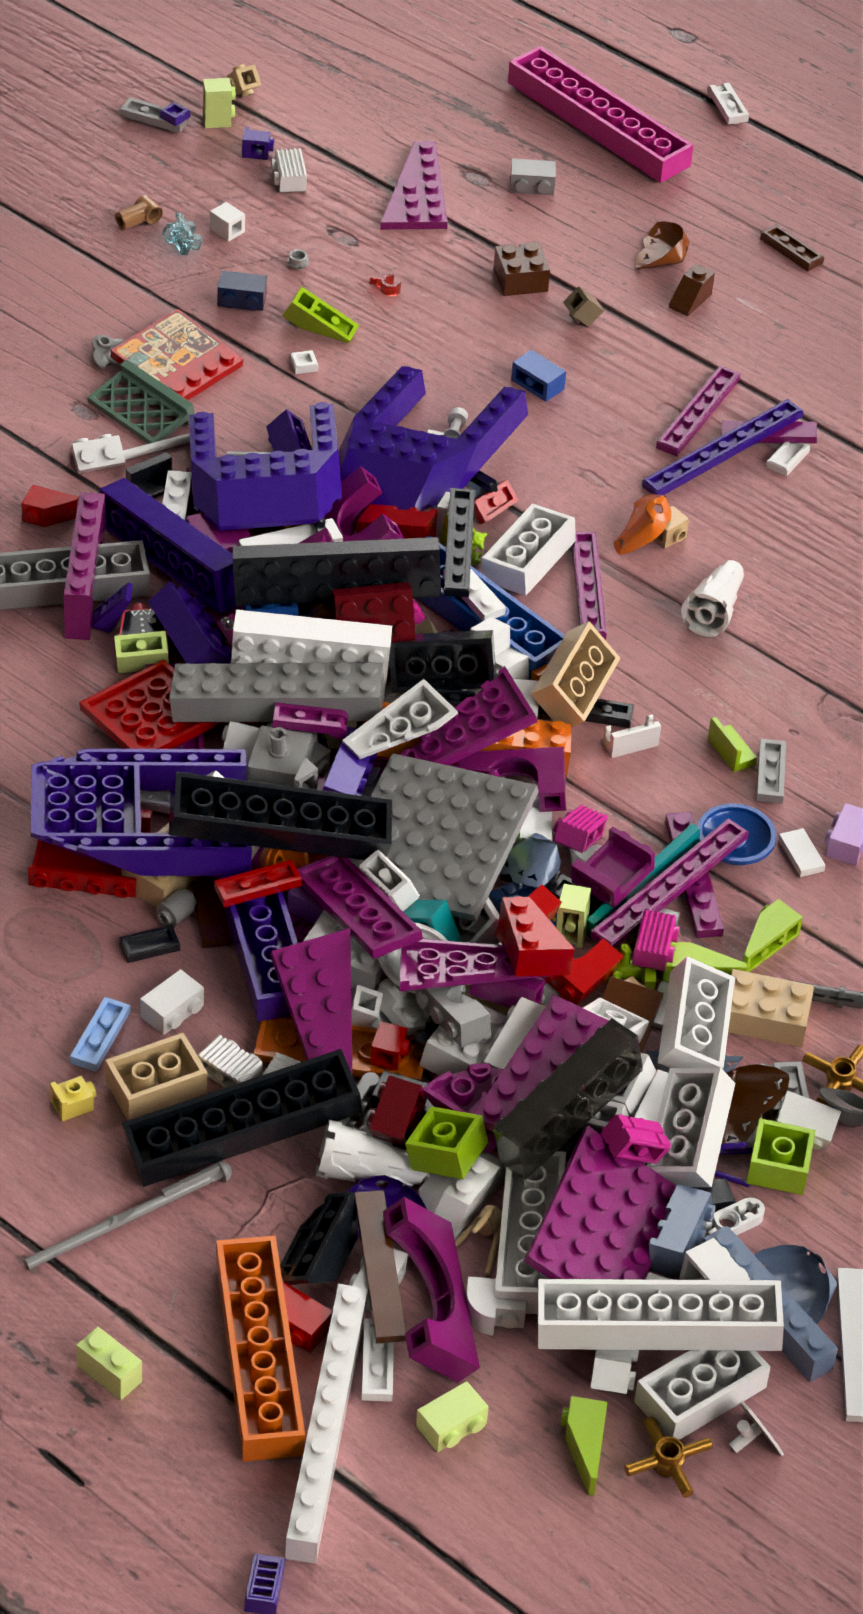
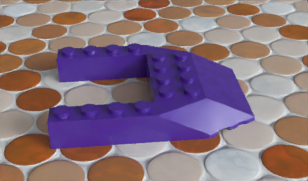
M401 366L354 416L338 451L341 482L361 466L375 476L382 490V494L370 504L397 506L398 509L409 510L410 507H416L418 511L431 508L438 504V500L443 498L446 491L450 492V488L463 489L528 416L525 391L512 387H503L464 432L455 439L397 426L426 394L422 370Z
M320 402L315 405H309L313 450L273 451L268 454L248 453L242 456L228 454L217 457L214 413L197 412L190 415L194 509L197 512L202 511L205 514V519L214 523V526L219 531L317 523L318 520L322 519L325 514L332 510L334 501H339L342 498L334 404Z
M82 749L76 751V756L64 759L63 756L52 758L50 761L32 764L31 837L84 858L140 876L210 877L237 875L251 871L252 846L170 836L169 833H141L140 790L171 791L176 772L208 775L217 771L224 778L246 781V749Z

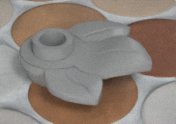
M106 335L95 336L91 343L94 352L92 356L94 362L102 369L109 362L120 366L117 361L110 357L111 349L125 340L111 339Z

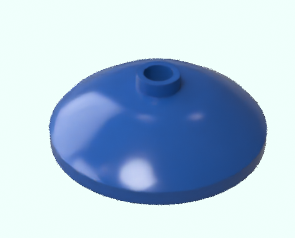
M735 803L718 805L706 811L698 821L697 827L700 828L699 842L728 818L749 832L748 839L720 862L731 865L757 863L765 859L775 847L776 829L774 824L764 813L753 807Z

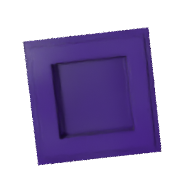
M173 102L160 110L159 117L177 126L190 118L191 111Z

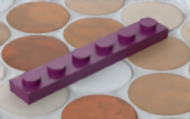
M692 812L666 813L665 823L671 842L689 825H695ZM707 872L684 891L696 938L723 936L724 932L709 872Z

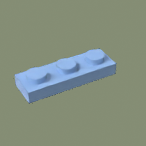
M104 997L70 1055V1064L97 1072L130 1014V1005Z

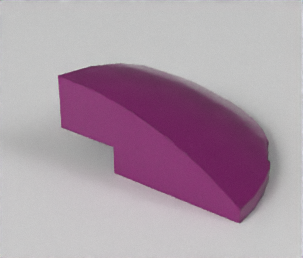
M490 1063L468 1065L465 1071L451 1074L448 1071L429 1082L423 1088L424 1096L434 1107L474 1114L504 1069L492 1068ZM516 1121L499 1134L486 1129L488 1143L483 1150L490 1154L514 1126Z

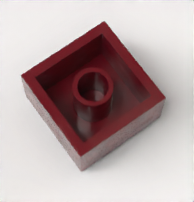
M388 1075L386 1083L382 1082L379 1087L377 1098L380 1100L377 1109L371 1110L367 1125L370 1126L369 1129L373 1137L390 1142L392 1146L407 1150L405 1143L419 1124L427 1098L424 1096L422 1085Z

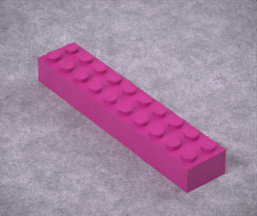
M538 46L509 61L508 83L659 183L691 167L693 144L543 47Z

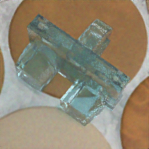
M176 212L175 223L167 224L162 234L167 242L176 244L181 255H188L190 249H200L203 238L200 234H194L196 231L194 221H188L183 213Z

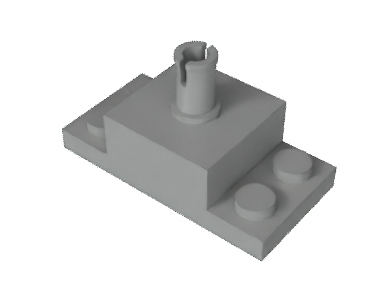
M268 722L267 726L261 725L247 766L248 781L294 787V778L303 760L307 758L309 761H312L321 733L286 730L281 727L272 728L273 722Z

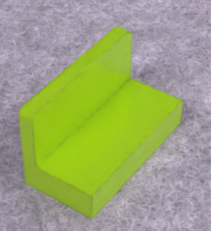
M716 717L711 718L707 739L731 770L737 772L756 765L757 757L731 724L723 726Z

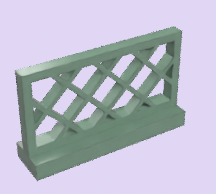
M128 359L120 364V372L87 397L89 403L148 444L164 440L184 423L190 425V415L195 414L191 402ZM122 380L128 384V387L115 388V385ZM142 393L144 399H131V394ZM128 394V400L114 399L115 395ZM111 395V401L98 400L101 396ZM158 404L161 406V410L148 411V405ZM144 405V411L131 412V406ZM127 406V412L117 413L114 411V407ZM164 416L177 417L173 422H164ZM161 417V422L147 423V418ZM144 418V423L133 424L131 419ZM160 429V432L154 437L147 434V430Z

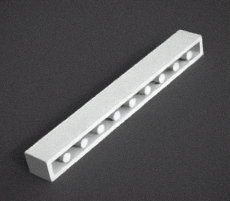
M338 1284L286 1536L285 1558L289 1560L317 1563L367 1310L368 1288Z

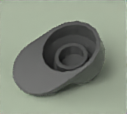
M820 1089L819 1095L821 1098L829 1103L830 1107L841 1111L838 1119L839 1122L850 1127L863 1125L862 1097L841 1089Z

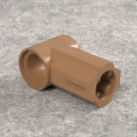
M144 195L139 197L133 206L116 212L115 220L118 227L123 231L143 222L148 224L157 223L163 216V210L149 196Z

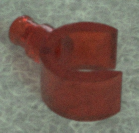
M387 274L382 278H370L369 284L381 287V292L387 296H395L401 292V283L394 284V274Z

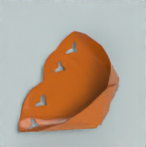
M644 495L634 502V510L629 522L614 541L615 549L619 555L630 553L650 543L664 531L668 522L671 521V508L665 495ZM655 505L662 507L661 514L654 510ZM619 539L624 540L622 543V547L621 543L619 542Z

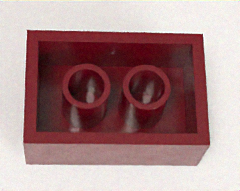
M409 582L332 589L334 620L392 626L391 642L416 639L413 594Z

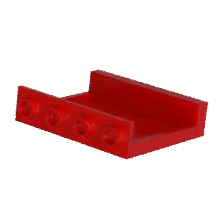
M141 809V833H150L152 828V810ZM38 840L32 865H28V885L39 888L63 889L65 891L89 892L94 895L107 894L120 898H136V878L121 876V869L84 858Z

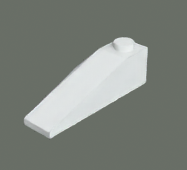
M423 679L342 741L359 759L435 731L455 717L458 711Z

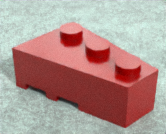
M370 504L357 521L356 534L364 530L380 515L384 514L398 525L404 539L425 538L429 535L436 537L438 509H430L428 512L418 511L416 507L402 510L398 509L397 506Z
M502 897L498 925L515 977L570 975L575 949L530 897Z

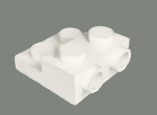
M389 978L384 979L379 984L377 990L383 993L380 1009L393 1024L408 1028L407 1036L416 1035L419 1029L423 1031L426 1028L425 1023L429 1014L419 1007L416 994L408 991H399V986Z

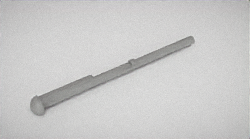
M224 1161L215 1162V1165L162 1189L163 1194L117 1216L112 1215L104 1222L24 1259V1264L30 1270L219 1179L226 1183L231 1178L232 1169Z

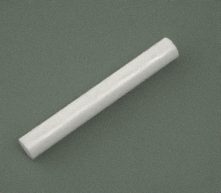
M184 434L123 450L125 460L190 443V435Z

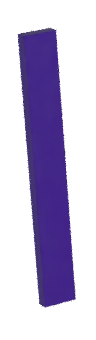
M786 399L643 479L642 487L651 494L665 495L802 418L803 410L789 399Z

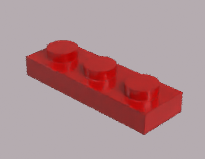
M292 860L214 881V888L224 907L302 886V878Z

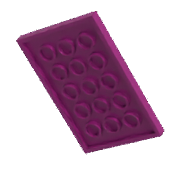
M589 1126L581 1132L523 1261L549 1279L644 1280L652 1263L650 1260L649 1242L651 1238L658 1239L661 1230L657 1229L660 1219L665 1220L668 1212L666 1207L676 1185L640 1161L613 1157L608 1148L609 1144L605 1143L600 1133Z

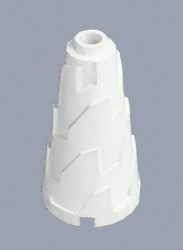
M728 560L723 565H720L683 602L681 608L682 619L684 622L686 620L689 622L688 628L694 633L705 637H715L719 632H724L728 627L734 610L732 607L737 599L736 594L744 577L743 568L738 562Z
M328 1120L318 1155L321 1161L320 1165H316V1177L356 1182V1180H363L373 1176L386 1175L413 1187L421 1185L422 1181H426L430 1176V1173L411 1170L407 1150L392 1146L390 1142L368 1136L366 1132L342 1125L341 1122ZM378 1181L377 1183L383 1184L386 1181Z

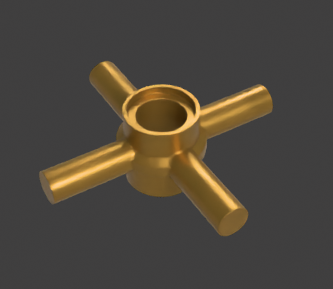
M857 1045L848 1058L837 1057L832 1063L808 1051L803 1056V1062L826 1073L828 1081L825 1088L850 1091L853 1087L863 1093V1080L857 1077L856 1065L863 1057V1045ZM819 1095L816 1101L827 1105V1102Z
M654 1417L646 1418L643 1424L655 1444L652 1456L625 1464L624 1470L626 1475L629 1477L654 1468L656 1473L663 1477H673L684 1498L691 1496L694 1490L681 1467L684 1465L686 1457L712 1449L711 1439L707 1437L683 1445L675 1437H664Z

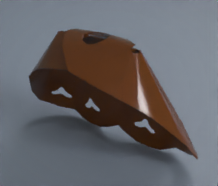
M753 1064L741 1066L726 1073L734 1081L735 1087L722 1144L746 1142L757 1128L761 1115L771 1110L786 1095L790 1078L788 1073L777 1067ZM782 1079V1081L779 1083L780 1089L778 1090L775 1082ZM773 1096V1098L768 1099L767 1103L764 1104L765 1097ZM750 1121V1124L746 1126V1130L744 1131V1127L742 1126V1124H745ZM728 1136L736 1137V1138H737V1139H731L730 1141H727Z

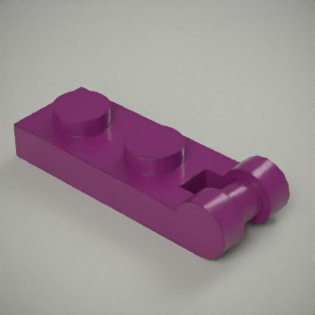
M275 702L272 728L281 727L286 730L331 734L336 739H341L346 736L348 714L340 709Z

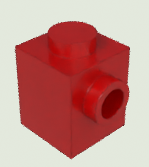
M380 1021L371 1046L370 1065L398 1071L402 1057L408 1056L411 1046V1040H407L408 1028Z

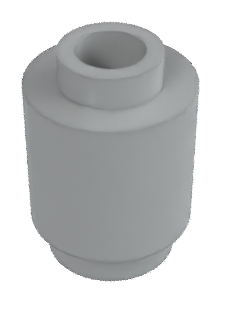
M186 889L177 890L156 908L159 922L164 926L172 925L175 927L194 911V907L197 905L195 897Z

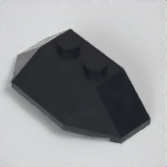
M352 1191L328 1194L324 1199L325 1203L316 1208L300 1225L280 1264L281 1275L285 1283L298 1285L337 1281L358 1239L356 1200Z

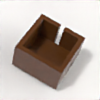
M539 242L519 244V247L510 244L495 246L493 268L504 296L548 292L550 268Z

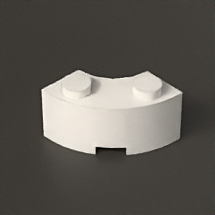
M596 1350L590 1388L627 1394V1389L633 1390L636 1372L630 1371L631 1362L637 1363L639 1350Z

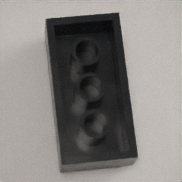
M493 630L416 634V639L394 641L390 645L389 660L392 693L407 692L423 679L434 689H481L480 686L487 680L491 682L497 677Z

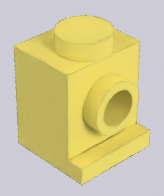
M79 1076L60 1084L56 1082L50 1083L51 1103L62 1122L94 1110V1098L97 1095L91 1081L85 1082L83 1077Z

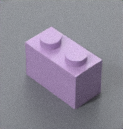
M845 803L842 812H836L832 823L834 829H829L824 841V844L828 845L826 856L856 866L863 852V809Z

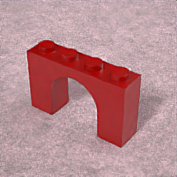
M542 884L528 896L549 920L555 917L562 904V901ZM498 925L493 935L502 945H505ZM603 938L584 956L573 959L570 975L540 978L546 979L545 982L558 991L564 1000L578 1006L612 975L613 971H616L624 956Z

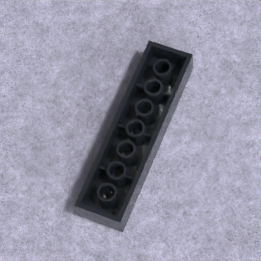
M438 537L233 546L236 606L333 602L332 589L409 582L413 598L441 597Z
M176 772L170 795L169 835L366 860L376 850H379L387 857L392 845V799Z
M342 1049L122 1122V1126L142 1186L145 1187L328 1125V1120L340 1121L363 1113L360 1092Z

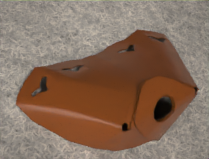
M657 222L643 239L645 249L637 254L636 269L654 268L683 262L690 244L684 229L673 222ZM658 228H660L661 234L655 236V234L658 232Z

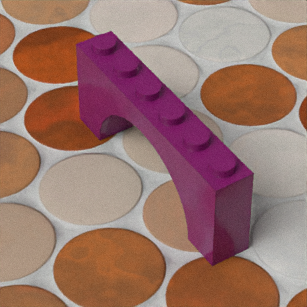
M80 492L64 589L65 639L90 640L97 555L99 545L105 544V494Z
M403 1197L383 1211L386 1234L395 1240L415 1262L427 1285L433 1308V1320L426 1318L405 1332L409 1358L459 1382L478 1370L480 1365L452 1223Z

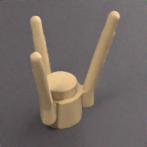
M492 1205L484 1206L479 1216H476L472 1223L455 1240L457 1248L471 1233L476 1234L479 1232L484 1236L494 1235L484 1273L486 1277L490 1276L500 1239V1224L502 1220L501 1210Z

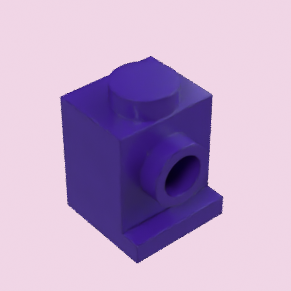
M245 127L242 139V158L268 160L270 151L274 152L275 138H270L271 132L249 130V127Z

